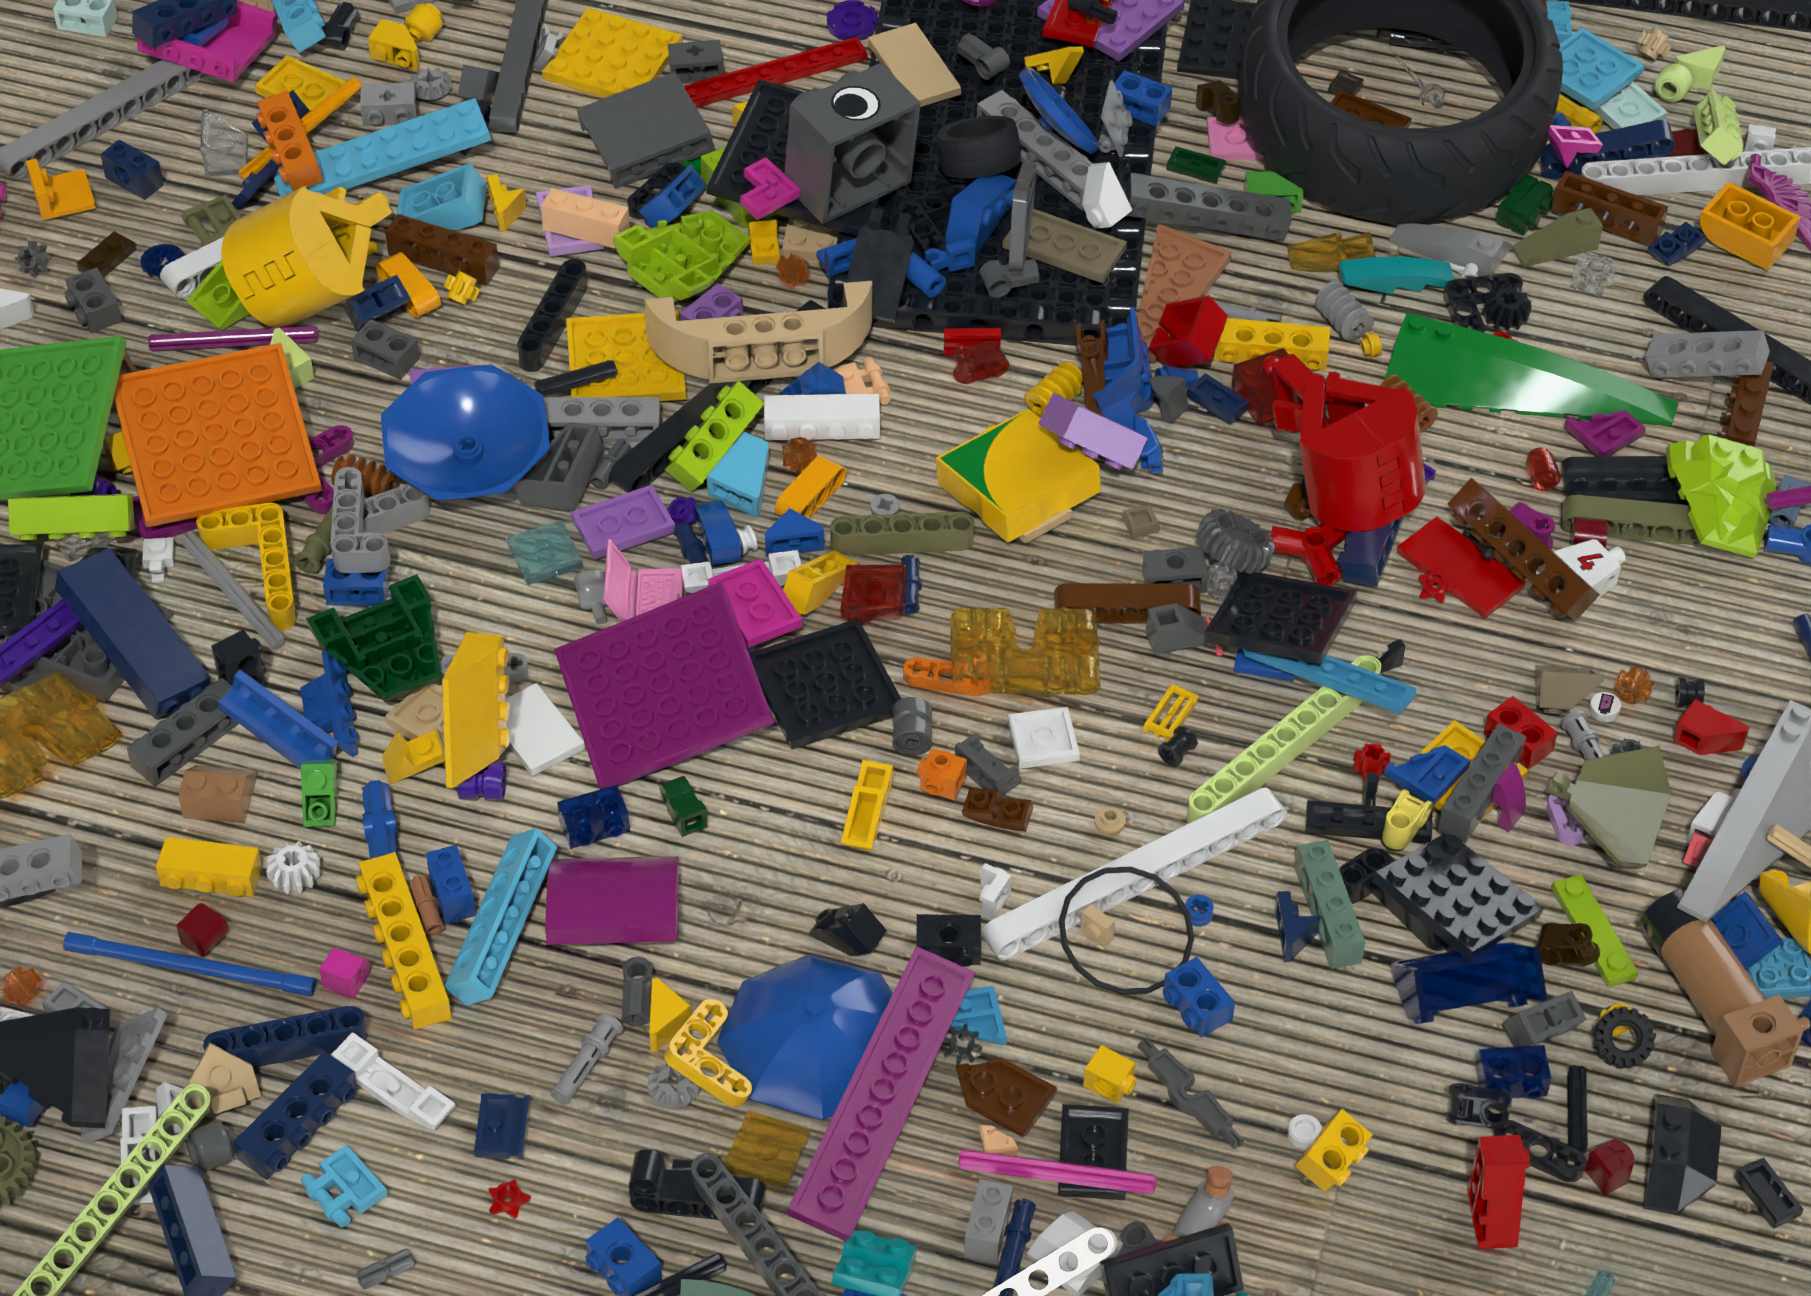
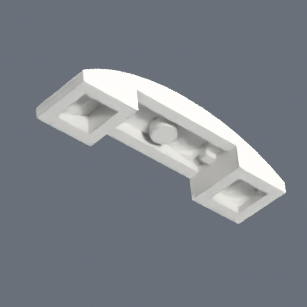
M798 550L768 554V562H764L780 586L785 585L789 570L801 565ZM710 561L681 565L685 591L694 593L707 588L709 578L743 565L716 569L711 568Z
M353 1032L331 1054L332 1057L354 1071L356 1083L387 1107L419 1125L435 1130L456 1107V1103L433 1087L423 1088L378 1056V1049Z

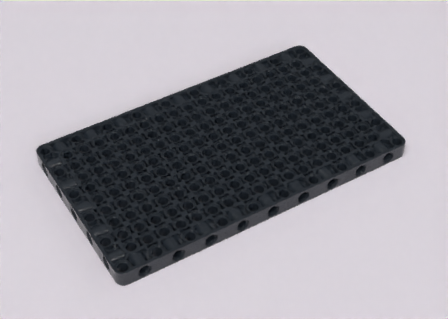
M882 0L875 35L916 23L961 86V95L920 107L911 183L882 196L877 207L884 210L885 216L882 229L896 232L898 206L901 203L952 185L961 184L969 186L977 179L949 177L943 173L937 148V132L941 128L959 120L977 117V103L1001 90L1014 98L1027 111L1032 112L1037 119L1041 117L1028 97L1019 77V73L1026 67L1024 57L1066 47H1083L1084 52L1065 84L1057 85L1064 86L1067 89L1065 101L1084 121L1099 141L1103 125L1101 114L1111 80L1115 83L1125 70L1162 83L1168 22L1119 62L1094 47L1042 36L1046 20L1037 16L1038 7L1047 0H997L988 6H974L962 0ZM970 33L992 49L995 47L1003 48L1009 56L1010 66L991 79L985 80L978 74L975 65L957 52V45L964 35ZM873 51L869 68L880 63ZM1050 70L1037 72L1046 74L1049 77V81L1052 82ZM1132 118V126L1129 127L1127 134L1128 142L1124 147L1122 157H1119L1117 150L1104 153L1100 148L1095 153L1090 154L1067 141L1052 128L1054 133L1067 141L1080 154L1086 156L1091 163L1110 162L1123 191H1125L1131 173L1151 176L1156 126ZM1020 161L1017 166L999 174L1017 180L1022 163L1024 162ZM1036 174L1033 209L1093 229L1092 224L1087 219L1085 210L1082 211L1046 180ZM933 203L928 205V207L937 209L940 208L941 205ZM1011 207L975 255V266L949 272L946 267L939 270L938 272L945 277L946 283L942 291L935 297H928L906 278L896 322L872 318L871 327L944 334L945 328H1000L1001 339L1078 346L1076 324L1080 323L1084 337L1091 335L1094 339H1098L1101 337L1100 320H1105L1107 328L1114 327L1117 324H1127L1126 318L1131 314L1130 307H1135V310L1137 308L1146 219L1126 215L1111 227L1093 229L1127 241L1126 250L1104 283L1035 259L1039 272L1038 283L1011 288L1005 296L994 298L988 294L979 271L985 263L993 260L1000 261L1003 265L1009 264V250L1003 248V240L1011 230ZM949 216L932 221L944 239L946 238ZM919 229L915 231L918 234L929 233V231L925 229ZM839 231L836 244L855 239L858 236ZM914 246L913 252H915L919 257H921L925 261V259L921 256L919 251ZM1026 256V260H1031V259H1033V258H1030V257H1027V256ZM849 270L830 276L827 291V309L840 308L844 293V283L847 281Z

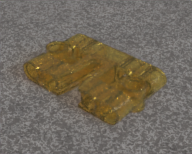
M962 607L951 612L952 687L956 691L962 693L1093 694L1100 689V641L1097 631V617L1093 611L1087 609L1040 608L1034 629V643L1030 649H1022L1017 645L1016 629L1008 608ZM963 677L970 678L971 686H975V688L966 689V687L960 686L959 682H963ZM979 681H982L983 689H977Z
M63 672L54 673L0 698V799L7 798L45 779L42 771L43 765L47 764L48 760L33 737L54 756L71 767L109 750L121 737V731L97 708V698L90 692L80 691Z

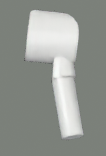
M1450 263L1452 271L1462 274L1461 279L1478 277V267L1476 264L1469 263L1464 267Z

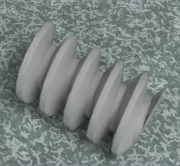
M1332 280L1323 286L1317 294L1315 300L1317 309L1341 333L1344 339L1350 341L1359 339L1373 327V317L1368 315L1367 310L1362 308L1361 303L1356 301L1354 295L1349 294V290L1343 287L1341 281Z

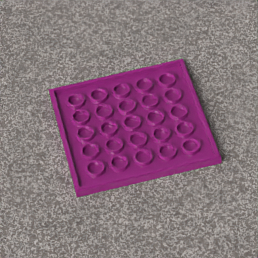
M722 581L554 649L601 792L775 723Z

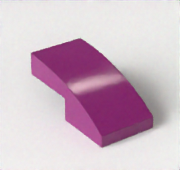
M1513 763L1508 766L1496 781L1491 801L1502 808L1498 827L1508 833L1525 813L1526 807L1524 783L1518 767Z

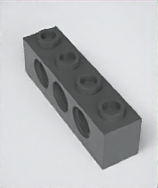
M220 678L214 684L207 686L203 692L191 701L184 703L179 710L168 718L160 721L144 736L134 740L127 747L131 767L156 787L239 725V723L217 708L218 701L232 688V685L223 678Z
M1499 723L1497 724L1442 807L1438 826L1439 831L1447 835H1455L1464 843L1468 841L1492 804L1496 781L1511 763L1517 766L1521 760L1526 740L1525 735Z

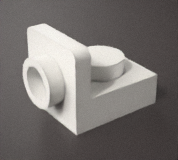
M1749 124L1744 152L1773 150L1776 128Z
M986 863L981 867V886L984 888L981 891L979 901L982 902V916L993 920L1011 895L1012 875L999 867H992Z

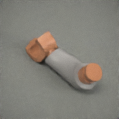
M1218 1165L1211 1166L1208 1169L1206 1181L1199 1184L1197 1191L1193 1194L1182 1212L1173 1233L1165 1236L1161 1243L1218 1225L1234 1200V1191L1230 1187L1233 1176L1231 1170Z

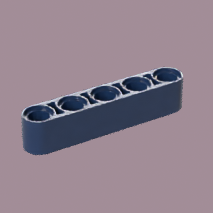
M1655 120L1595 133L1603 144L1598 153L1577 152L1568 168L1556 156L1551 143L1545 146L1540 156V162L1546 178L1559 179L1565 171L1577 175L1581 174L1583 165L1589 162L1665 156L1674 150L1675 142L1669 122Z
M345 1006L215 1031L206 1036L203 1041V1048L205 1051L210 1042L224 1051L251 1063L252 1067L256 1068L318 1056L324 1051L326 1053H333L352 1032L365 1041L367 1040L368 1032L363 1011L356 1006Z

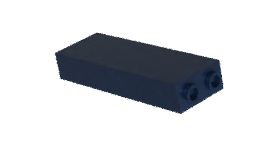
M110 548L58 570L55 584L56 591L155 719L164 715H172L184 703L191 701L209 686L211 677Z

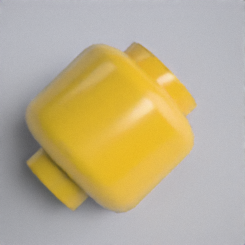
M430 3L417 4L405 18L404 25L415 42L420 40L430 42L443 26L442 13Z

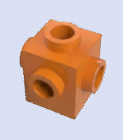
M932 748L927 759L922 758L918 766L917 775L920 776V789L931 795H939L955 801L966 780L967 759L956 756L948 751Z

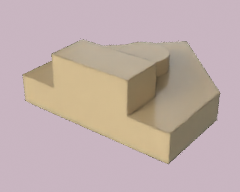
M209 1042L203 1057L187 1082V1086L192 1084L201 1085L209 1092L210 1104L206 1114L212 1112L217 1114L246 1105V1101L261 1097L252 1064ZM190 1097L195 1110L203 1106L198 1098Z

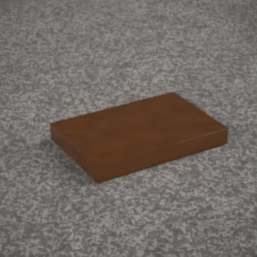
M1339 90L1330 102L1339 109L1370 122L1401 128H1408L1411 125L1410 117L1342 90Z

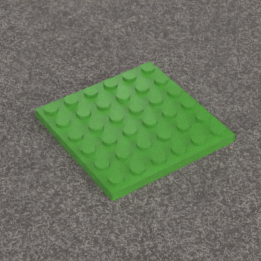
M122 336L0 350V500L92 491L126 347V341Z

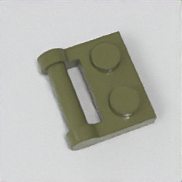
M226 195L189 208L182 214V220L201 241V247L224 237L229 226L241 218ZM206 217L217 234L210 236L200 222V219Z

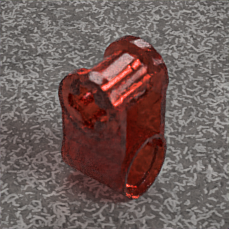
M987 340L971 346H963L954 353L956 367L953 370V378L961 384H971L975 381L999 377L1009 368L1008 359L999 344L994 340Z

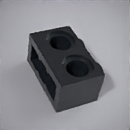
M243 629L211 646L218 680L223 678L230 685H233L234 675L239 670H242L263 687H266L264 674L267 673V669L260 656L263 654V649L255 637L251 639Z

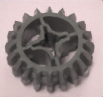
M1223 509L1218 511L1211 510L1210 513H1207L1202 518L1197 529L1196 538L1199 546L1203 547L1205 553L1211 555V559L1218 560L1220 564L1227 565L1229 569L1234 568L1239 572L1245 571L1249 574L1253 572L1259 573L1265 569L1272 559L1275 548L1272 537L1268 535L1266 530L1261 529L1259 524H1255L1251 519H1247L1241 514L1237 515L1232 511L1226 512Z

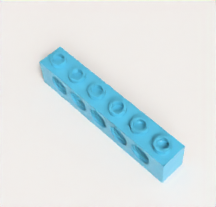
M537 828L510 837L444 987L466 1006L492 998L557 849V846Z

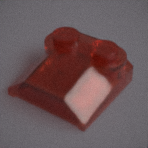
M846 565L840 607L841 618H845L847 622L859 618L861 624L864 625L870 622L873 617L901 614L906 591V565Z

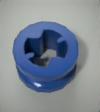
M1198 894L1189 897L1185 906L1191 914L1192 925L1195 927L1206 926L1211 922L1214 905L1212 900L1207 896Z

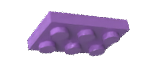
M653 485L571 512L572 521L594 560L606 556L608 539H611L621 551L674 533L675 523Z

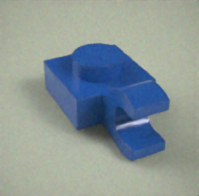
M971 238L945 245V251L929 249L925 251V261H930V266L936 271L945 267L949 272L975 266L976 245Z

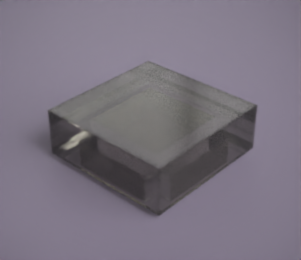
M1340 70L1329 84L1328 92L1336 95L1339 90L1356 96L1363 87L1364 79Z

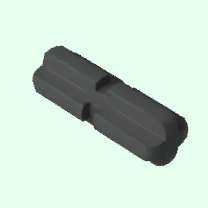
M403 1249L384 1258L385 1262L383 1263L377 1261L358 1270L356 1277L361 1288L368 1289L387 1280L386 1276L388 1275L393 1277L414 1267L415 1262L411 1252L408 1249Z

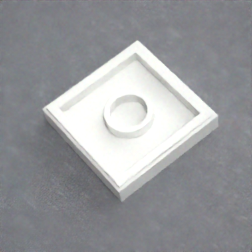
M1068 707L1008 714L1007 722L1019 769L1080 760V753Z

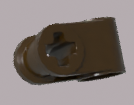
M1550 922L1542 926L1533 953L1539 962L1546 965L1587 966L1598 960L1601 951L1598 944L1592 941L1593 933L1587 924H1558Z

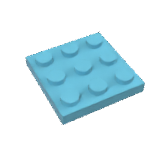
M1583 27L1560 43L1561 48L1559 51L1562 53L1563 59L1561 91L1593 111L1643 74L1645 65Z

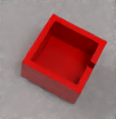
M1209 295L1167 303L1158 323L1161 327L1156 328L1148 349L1166 366L1180 367L1211 361L1228 315Z

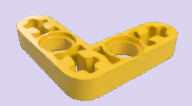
M707 999L699 1005L672 1038L664 1053V1059L670 1067L731 1107H741L746 1103L751 1094L752 1085L750 1081L705 1050L707 1045L720 1031L728 1016V1010L725 1005L720 1001ZM714 1015L709 1023L705 1021L706 1016ZM689 1030L699 1031L704 1039L694 1038L690 1035ZM685 1046L688 1050L682 1056L679 1055V1051ZM708 1067L714 1071L716 1076L709 1077L700 1068Z

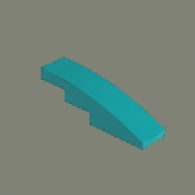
M1368 257L1343 260L1338 264L1343 284L1392 294L1396 287L1419 292L1423 290L1426 284L1445 288L1447 282L1454 280L1449 262L1425 258Z

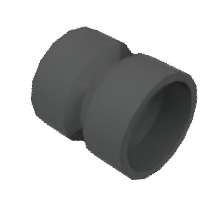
M907 697L900 699L893 705L894 728L892 732V746L899 753L919 755L931 748L932 707L929 702L918 697Z

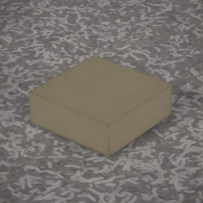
M1151 505L1122 511V519L1131 538L1159 532L1160 525Z

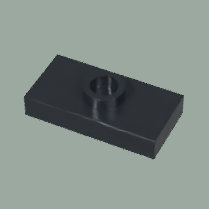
M1765 1158L1736 1170L1734 1177L1773 1228L1779 1227L1802 1215L1804 1209Z

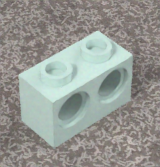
M58 0L53 8L57 29L107 37L118 18L114 0Z

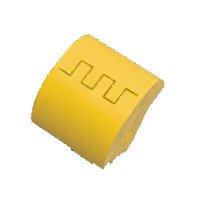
M304 185L233 222L223 238L221 249L222 264L231 286L245 309L256 320L274 328L290 327L365 291L362 282L366 258L377 251V244L369 241L370 227L392 213L388 197L379 191L355 204L344 202L346 190L343 187H338L323 195L307 190Z

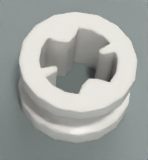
M745 526L742 531L736 529L741 544V554H747L748 549L756 551L758 545L751 526Z

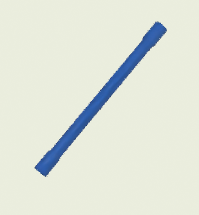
M67 932L64 938L63 948L65 951L91 956L100 955L281 989L284 992L313 997L316 991L317 979L314 977L293 973L284 974L102 940L95 936Z

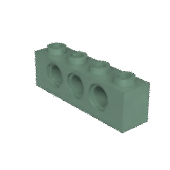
M1324 840L1298 845L1294 868L1311 916H1320L1318 936L1330 969L1361 964L1365 939L1329 841Z

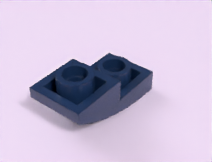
M1685 221L1673 233L1670 234L1666 231L1647 248V251L1669 266L1686 258L1705 244L1706 235Z

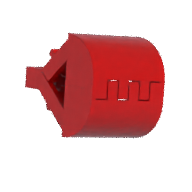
M1294 353L1282 359L1276 356H1268L1264 359L1262 370L1267 376L1273 377L1276 399L1272 403L1277 430L1283 429L1285 432L1290 430L1291 433L1301 432L1299 444L1309 509L1312 516L1332 528L1351 532H1364L1386 526L1407 515L1420 504L1425 495L1426 480L1417 407L1412 394L1406 387L1393 389L1342 379L1336 371L1329 372L1327 381H1325L1323 375L1314 374ZM1325 404H1327L1329 418L1325 413Z

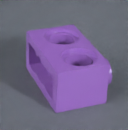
M717 283L680 313V321L743 316V298Z

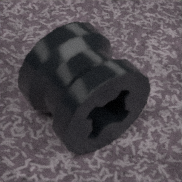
M1684 677L1677 678L1675 685L1676 707L1683 708L1685 705H1691L1695 699L1704 703L1705 684L1703 678H1696L1694 681H1687Z

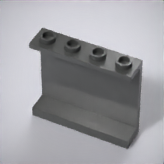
M676 72L577 108L582 131L587 130L608 167L610 180L615 189L653 175L668 163L681 164L684 161H689L714 151L711 131Z

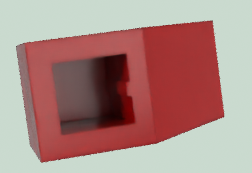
M1695 699L1679 720L1673 742L1700 756L1742 750L1745 746L1750 727Z

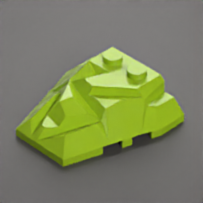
M711 210L681 216V223L667 225L666 220L657 221L656 228L646 230L643 229V225L633 226L614 235L613 243L620 257L627 261V272L632 279L658 298L673 297L675 302L689 298L709 288L749 245L751 237Z
M1709 434L1702 436L1696 443L1684 440L1669 444L1666 448L1668 471L1671 478L1677 477L1681 488L1678 494L1681 499L1687 498L1691 507L1688 516L1700 543L1755 558L1772 511L1765 504L1764 499L1767 497V493L1776 491L1775 474L1770 464L1765 462L1762 449Z

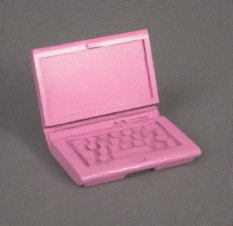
M611 539L607 540L603 599L621 622L682 598L683 578L681 568L639 569L637 574L631 570V564Z

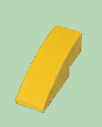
M862 760L857 785H854L841 845L872 851L895 774L893 765Z

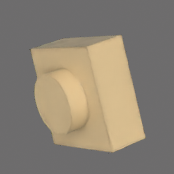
M1089 904L1082 911L1080 931L1089 940L1096 941L1106 948L1113 940L1115 921Z

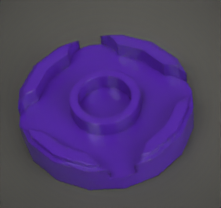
M858 0L839 2L834 5L833 10H829L827 13V29L837 39L847 40L858 37L861 41L872 36L876 31L878 14L875 8L871 5L870 8L865 6L864 2Z

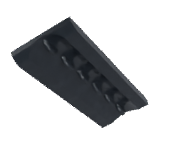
M1667 456L1568 457L1561 461L1566 497L1585 495L1689 505L1687 498L1681 499L1678 494L1681 488L1678 478H1671L1669 474Z

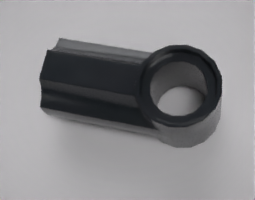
M348 2L338 5L329 21L324 22L325 25L322 27L326 37L317 43L345 50L349 44L350 31L359 18V10L352 3Z

